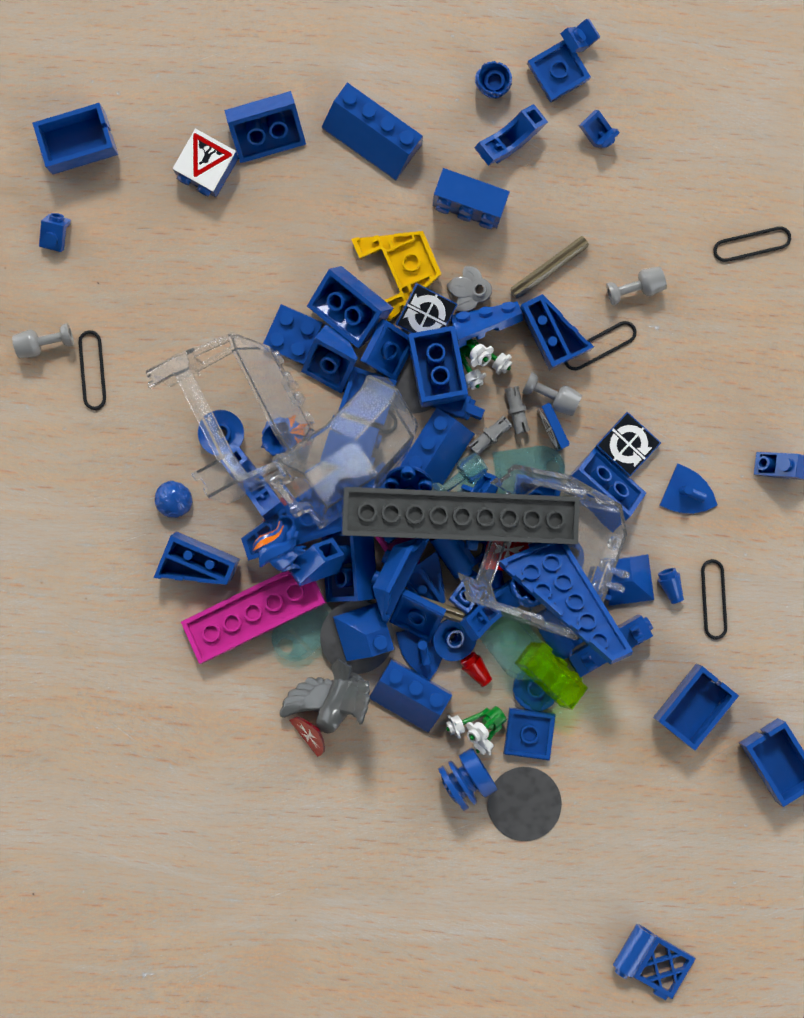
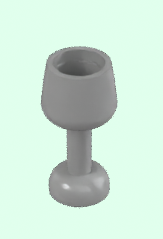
M653 267L641 270L636 282L620 287L613 282L606 283V288L611 304L616 305L620 302L622 295L641 290L644 295L652 296L665 290L667 284L662 268Z
M68 323L63 324L60 327V332L38 337L34 330H26L12 336L14 350L18 358L37 357L41 353V346L62 341L66 346H74L72 331Z
M533 372L522 392L529 395L536 391L554 400L553 408L555 411L573 416L582 398L580 393L569 386H562L559 391H556L538 383V376Z

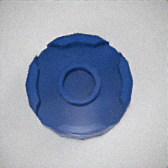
M527 666L518 672L513 681L514 697L522 707L529 711L546 710L555 703L558 697V680L553 672L544 666Z

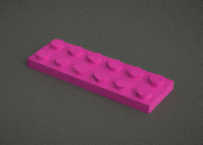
M286 571L181 621V624L199 664H203L326 604V601L316 581L299 587L291 573Z

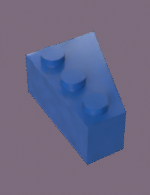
M543 294L521 304L520 309L523 318L549 371L594 348Z
M175 532L170 535L154 578L227 585L234 576L240 558L182 533Z

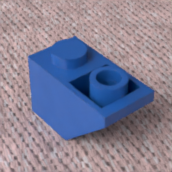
M756 452L754 475L804 480V455Z
M331 538L313 544L308 548L306 552L294 561L301 569H292L289 572L300 587L339 573L345 554L335 540Z

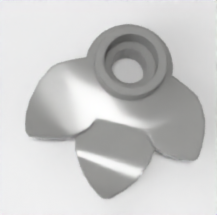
M464 267L463 277L453 278L447 284L448 290L458 297L456 302L458 305L455 310L459 312L474 310L479 302L488 300L492 294L491 284L482 278L481 272L475 267ZM483 286V292L478 294L476 292L477 288Z

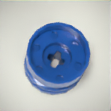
M472 747L459 755L462 763L460 768L454 762H448L453 771L449 774L444 766L438 768L445 789L452 800L463 811L469 809L465 800L467 796L474 805L477 804L474 795L475 791L478 790L486 798L498 790Z

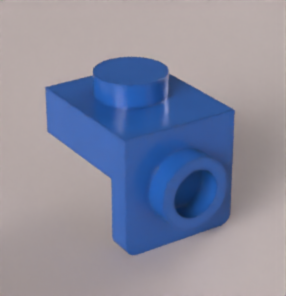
M594 110L579 125L593 147L607 148L615 142V137L620 133L618 129L611 128L599 110Z
M59 213L48 214L42 219L39 247L62 252L65 247L66 228L70 225L71 219L64 218Z
M484 471L474 487L463 484L461 489L465 492L496 493L502 480Z

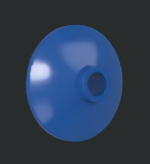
M216 410L207 414L200 422L198 439L201 446L208 453L215 456H225L235 447L241 446L244 439V427L241 420L232 412ZM220 430L226 431L224 438L218 436Z
M449 619L442 621L433 635V646L436 653L447 661L464 659L473 651L477 640H471L460 623ZM453 633H455L454 638H453V639H449L450 636H451Z

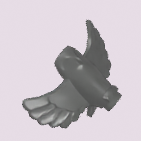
M338 659L331 666L334 680H324L322 677L316 679L309 677L305 682L299 683L295 689L288 692V696L283 700L280 716L285 718L298 712H319L316 725L320 731L327 734L335 732L347 715H353L359 725L364 722L370 702L369 681H364L357 673H351L352 666Z

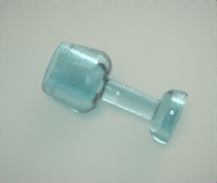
M472 453L458 461V474L443 485L433 483L431 490L451 491L464 480L469 484H475L488 471V468L478 454Z

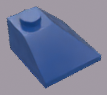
M326 324L315 337L301 372L342 393L358 357L350 342L334 328Z
M648 554L602 560L603 568L607 569L606 594L612 596L611 601H608V606L654 600Z
M377 602L333 616L346 661L374 657L395 650L387 624L382 620Z

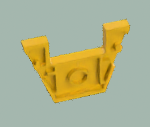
M423 231L351 239L360 259L380 250L384 253L400 291L399 294L384 300L393 307L392 312L386 319L388 322L393 320L402 311L416 283L428 288L442 275Z

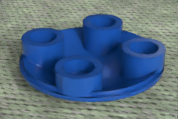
M400 466L392 469L387 474L385 488L431 491L432 479L428 473L420 468Z

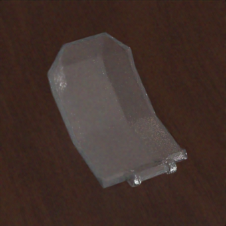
M367 375L361 389L327 425L286 452L275 455L273 463L280 473L271 477L269 483L284 498L290 507V513L293 517H300L305 513H309L319 529H322L342 516L343 487L380 488L386 481L387 474L392 469L400 466L411 449L419 423L397 387L388 378ZM285 484L291 485L302 502H297Z

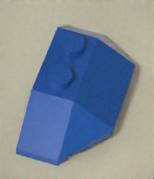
M415 538L394 545L391 551L387 549L381 561L384 563L381 572L376 570L371 580V583L374 584L372 587L383 622L388 623L429 539Z

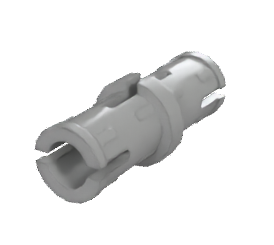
M519 386L505 389L510 408L508 414L512 416L515 434L530 431L525 415L526 406H523Z
M503 415L492 426L486 427L483 433L468 446L476 456H479L492 443H497V439L513 426Z

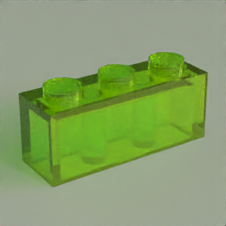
M531 641L515 664L560 707L573 710L588 689L582 682L583 678H580L578 673L571 672L567 668L568 663L562 658L556 657L552 653L553 649L548 644Z

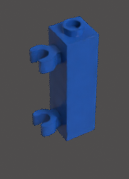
M636 615L618 625L631 649L653 637L650 631L653 629V626L647 617L643 618L641 615ZM588 644L574 650L573 654L568 657L569 662L580 678L607 663Z

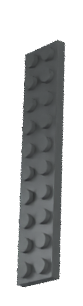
M343 487L341 535L578 544L580 497Z

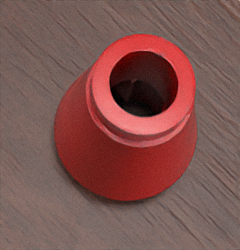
M471 652L461 660L462 670L480 684L481 687L486 686L492 681V677L480 655Z

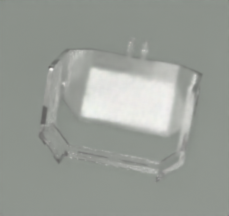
M233 332L178 353L146 371L149 380L152 378L148 382V388L150 389L161 383L169 387L179 383L217 459L191 475L196 481L200 479L206 486L203 488V491L208 498L226 504L236 501L306 463L316 432L313 427L315 420L310 411L306 412L302 405L305 403L306 398L304 394L296 391L299 388V384L297 381H294L291 373L288 370H284L282 366L284 359L278 350L274 351L268 345ZM230 342V347L205 361L196 358V356ZM234 353L272 431L288 454L284 458L249 473L244 470L233 454L194 374L199 376V371ZM294 461L293 463H291V464H289V465L283 467L282 469H280V470H278V471H276V472L270 474L269 476H267V477H265V478H263V479L257 478V477H259V476H262V475H264V474H266V473H268V472H270V471H273V470H275V469H277V468H279V467H281V466H283V465H286V464H288V463Z
M517 464L507 470L508 473L502 478H495L490 482L492 485L506 491V494L528 495L539 486L557 489L573 497H580L578 544L567 545L603 603L608 588L624 592V586L611 582L613 574L621 578H629L630 575L629 572L616 568L627 536L622 504L571 475ZM588 493V494L592 495V496L595 497V498L589 497V496H587L586 494ZM489 541L476 580L458 573L459 579L464 583L466 589L464 594L467 601L553 634L573 640L579 638L543 604L530 607L531 612L496 601L491 585L506 545L505 541Z

